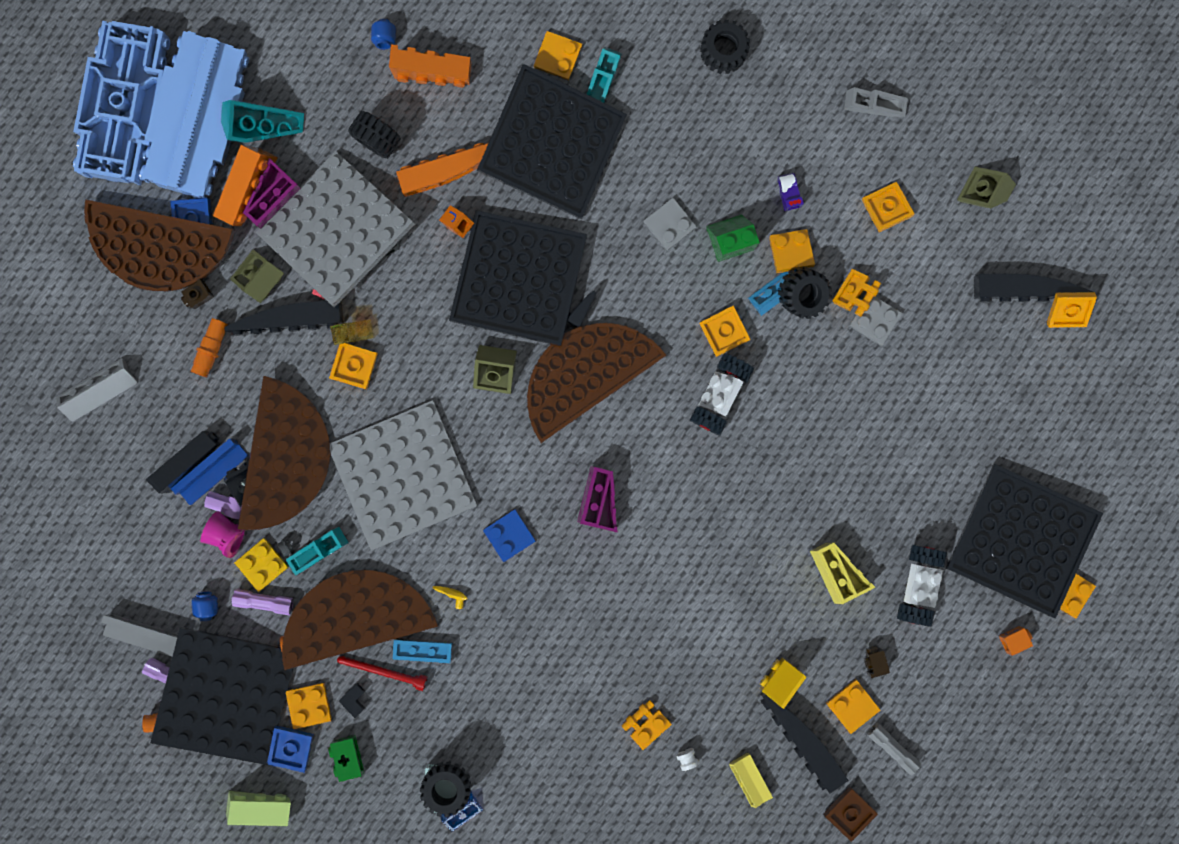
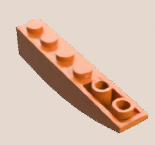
M478 143L468 150L464 148L455 151V154L449 156L443 154L433 161L423 160L418 163L419 165L413 167L408 165L400 168V171L396 173L403 195L408 197L443 186L476 170L488 143Z

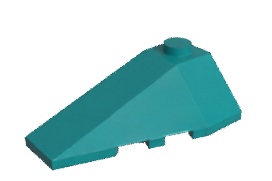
M229 100L222 102L221 124L227 140L248 143L302 133L304 113Z

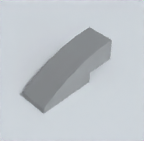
M853 87L846 91L844 109L890 117H905L908 98L878 90L867 91Z

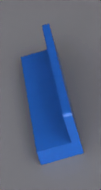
M229 438L175 484L171 490L175 495L181 494L187 503L192 505L227 475L226 472L242 463L248 457V454L235 439Z

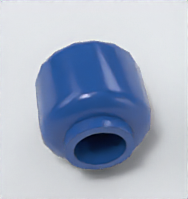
M379 19L374 22L371 27L372 43L379 49H389L391 44L394 45L396 42L395 25L388 19Z
M199 592L192 598V614L194 617L199 618L200 621H209L218 613L217 597L212 592Z

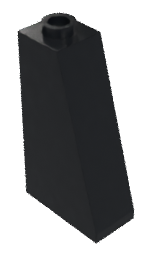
M202 431L152 473L146 481L159 494L172 493L171 488L221 446L218 442L219 437L212 431Z

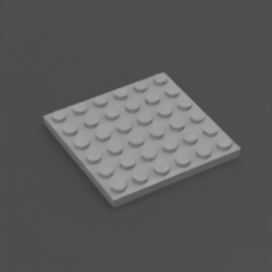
M336 151L300 186L301 189L262 229L259 228L255 232L333 307L415 225L410 218Z
M434 400L330 443L331 456L371 551L478 506Z

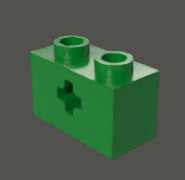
M356 735L336 739L330 743V747H328L329 756L334 760L333 772L335 777H338L339 782L361 777L365 773ZM342 757L349 758L348 762L342 760Z

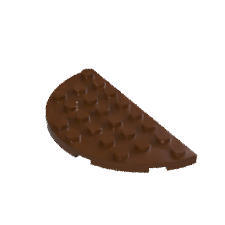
M85 199V224L88 226L90 235L88 238L97 257L112 274L117 275L127 284L144 290L175 291L191 286L198 279L203 280L216 269L225 257L235 229Z
M595 323L578 327L565 333L562 346L551 344L543 352L533 369L528 385L527 407L529 418L540 443L546 441L667 355L647 336L635 329L619 324Z
M263 376L238 530L270 528L298 515L313 501L320 491L329 467V437L325 424L315 406L294 387Z
M373 570L344 572L316 585L300 600L293 610L283 637L282 659L284 670L438 626L424 598L403 580L393 575Z

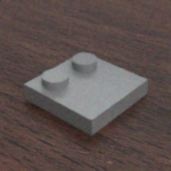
M674 198L670 199L643 221L666 251L696 229L695 224Z

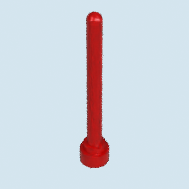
M344 656L337 658V662L340 664L413 684L412 686L416 687V690L424 691L425 681L428 679V676L421 674L414 677Z

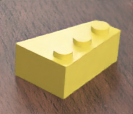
M825 543L810 551L834 604H844L876 588L850 562L851 560L835 543Z

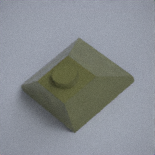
M974 167L957 200L991 209L1008 201L1016 184L1008 173Z

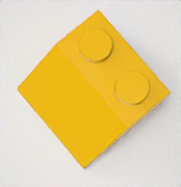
M781 658L772 664V672L769 676L765 675L760 681V690L784 709L807 677L798 668L784 658Z

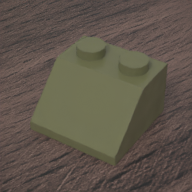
M252 249L230 280L243 292L261 303L269 296L272 288L280 282L284 273Z
M479 345L475 358L473 388L511 394L517 351Z

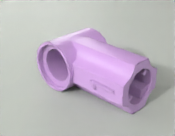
M209 491L204 507L220 511L225 516L234 519L240 518L241 509L233 496L228 497Z

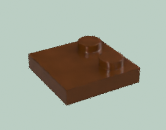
M849 786L823 815L852 842L878 813Z

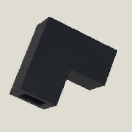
M356 683L339 700L342 706L354 718L365 709L357 700L366 692L359 683Z

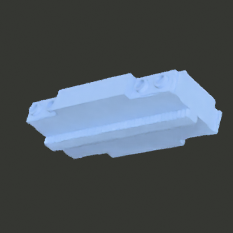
M102 21V26L98 30V45L95 47L96 57H88L73 131L80 136V139L77 141L78 151L73 161V167L75 172L87 178L95 177L129 184L132 182L141 186L143 180L141 179L140 171L142 165H145V162H147L145 156L147 147H151V143L145 141L144 138L164 72L163 69L167 64L165 55L166 50L170 48V39L163 31L153 26L145 27L116 21L109 23Z
M183 31L182 36H179L177 41L178 53L177 55L174 54L172 59L173 68L166 65L144 138L145 141L151 143V147H147L145 155L147 162L146 165H142L140 176H142L141 179L146 183H155L158 187L193 196L195 199H202L211 195L213 189L211 184L212 178L216 177L218 172L216 164L224 166L231 140L226 139L221 124L222 102L229 100L243 101L245 93L238 86H242L244 80L242 72L248 66L249 57H247L245 49L240 50L232 45L219 42L217 39L205 38L191 31Z

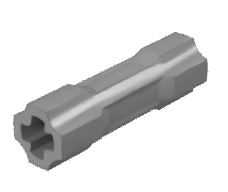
M878 722L867 732V735L895 759L908 774H915L921 767L922 763L903 748Z

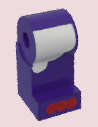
M790 173L778 176L784 211L801 208L804 203L802 197H800L795 174Z

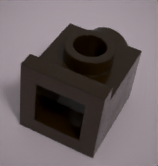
M198 279L194 284L181 291L183 294L181 300L186 307L190 306L193 309L214 298L205 281ZM196 291V297L192 298L191 294Z
M877 646L866 648L864 662L866 668L870 669V671H867L868 676L875 678L889 674L890 670L884 650L877 648Z

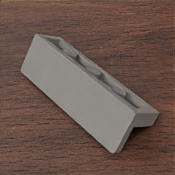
M120 358L56 397L57 408L73 422L137 384V380L128 371L125 360Z
M111 613L103 616L101 623L106 624L104 636L171 657L173 656L178 637L177 633Z

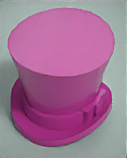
M216 511L207 521L200 542L216 546L225 557L232 558L239 551L245 530H238V524L235 525L220 511Z

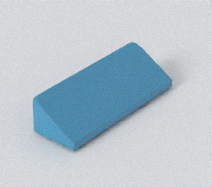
M782 272L748 298L761 316L780 302L779 298L781 296L778 295V290H781V287H779V284L784 282L782 278L789 274L788 272Z

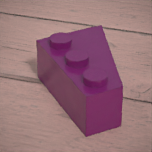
M270 158L267 162L268 166L263 175L260 176L259 184L256 190L253 191L243 212L260 229L301 189Z
M590 466L577 519L578 523L618 533L613 471Z

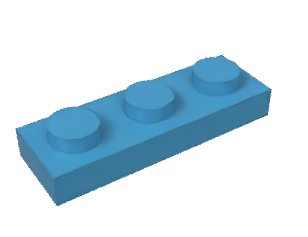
M394 639L393 660L451 663L452 643Z

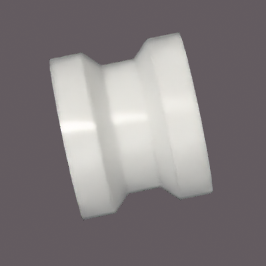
M689 748L676 754L677 760L681 762L680 767L682 771L690 770L699 765V760L694 756V748Z

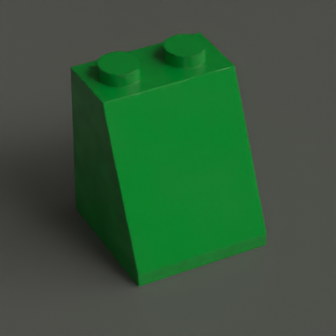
M742 214L706 226L718 262L754 251L760 243L754 224Z

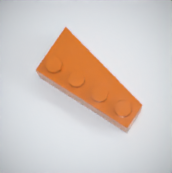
M391 44L389 68L397 81L406 83L408 80H416V83L427 84V81L435 82L439 86L453 83L456 87L470 85L472 66L470 57L448 53L440 56L439 53L430 50L420 53L416 51V48L408 47L407 50H400L398 45Z
M240 145L213 216L232 226H242L247 219L243 212L253 191L256 190L259 184L260 176L263 175L268 166L269 158L275 163L278 157L258 147Z

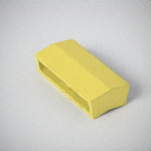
M749 752L729 763L751 807L757 808L773 798Z

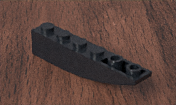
M978 274L974 276V299H980L981 303L992 302V299H999V302L1002 303L1011 302V299H1018V302H1030V299H1037V302H1049V299L1055 298L1056 293L1093 292L1072 283L1037 275Z
M328 301L300 302L278 306L242 318L226 326L225 331L231 333L232 336H241L243 332L250 331V334H262V330H269L270 333H280L281 329L297 332L303 327H308V330H319V326H327V329L339 328L338 325H343L342 302L340 301L335 307Z
M762 692L760 694L763 697L761 703L766 710H772L774 713L772 719L777 726H783L785 729L783 734L788 742L793 741L797 746L794 748L800 759L804 756L808 762L805 766L811 775L813 773L817 775L819 779L816 782L822 790L827 789L830 794L849 780L811 729L786 707L783 709Z

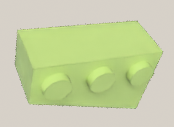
M229 791L226 810L227 825L288 826L290 798L284 794L272 796L262 793Z

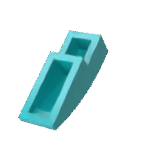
M607 47L602 49L587 95L603 103L605 102L622 53Z
M337 527L287 558L286 561L296 576L349 542L340 527Z

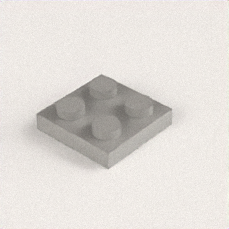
M873 297L869 303V309L863 313L862 317L855 315L849 326L882 346L902 313L879 298Z

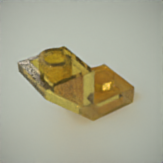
M371 319L330 326L334 345L374 338Z

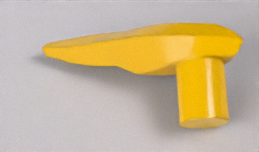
M432 587L449 598L456 599L455 608L463 609L464 600H467V597L462 592L448 587Z

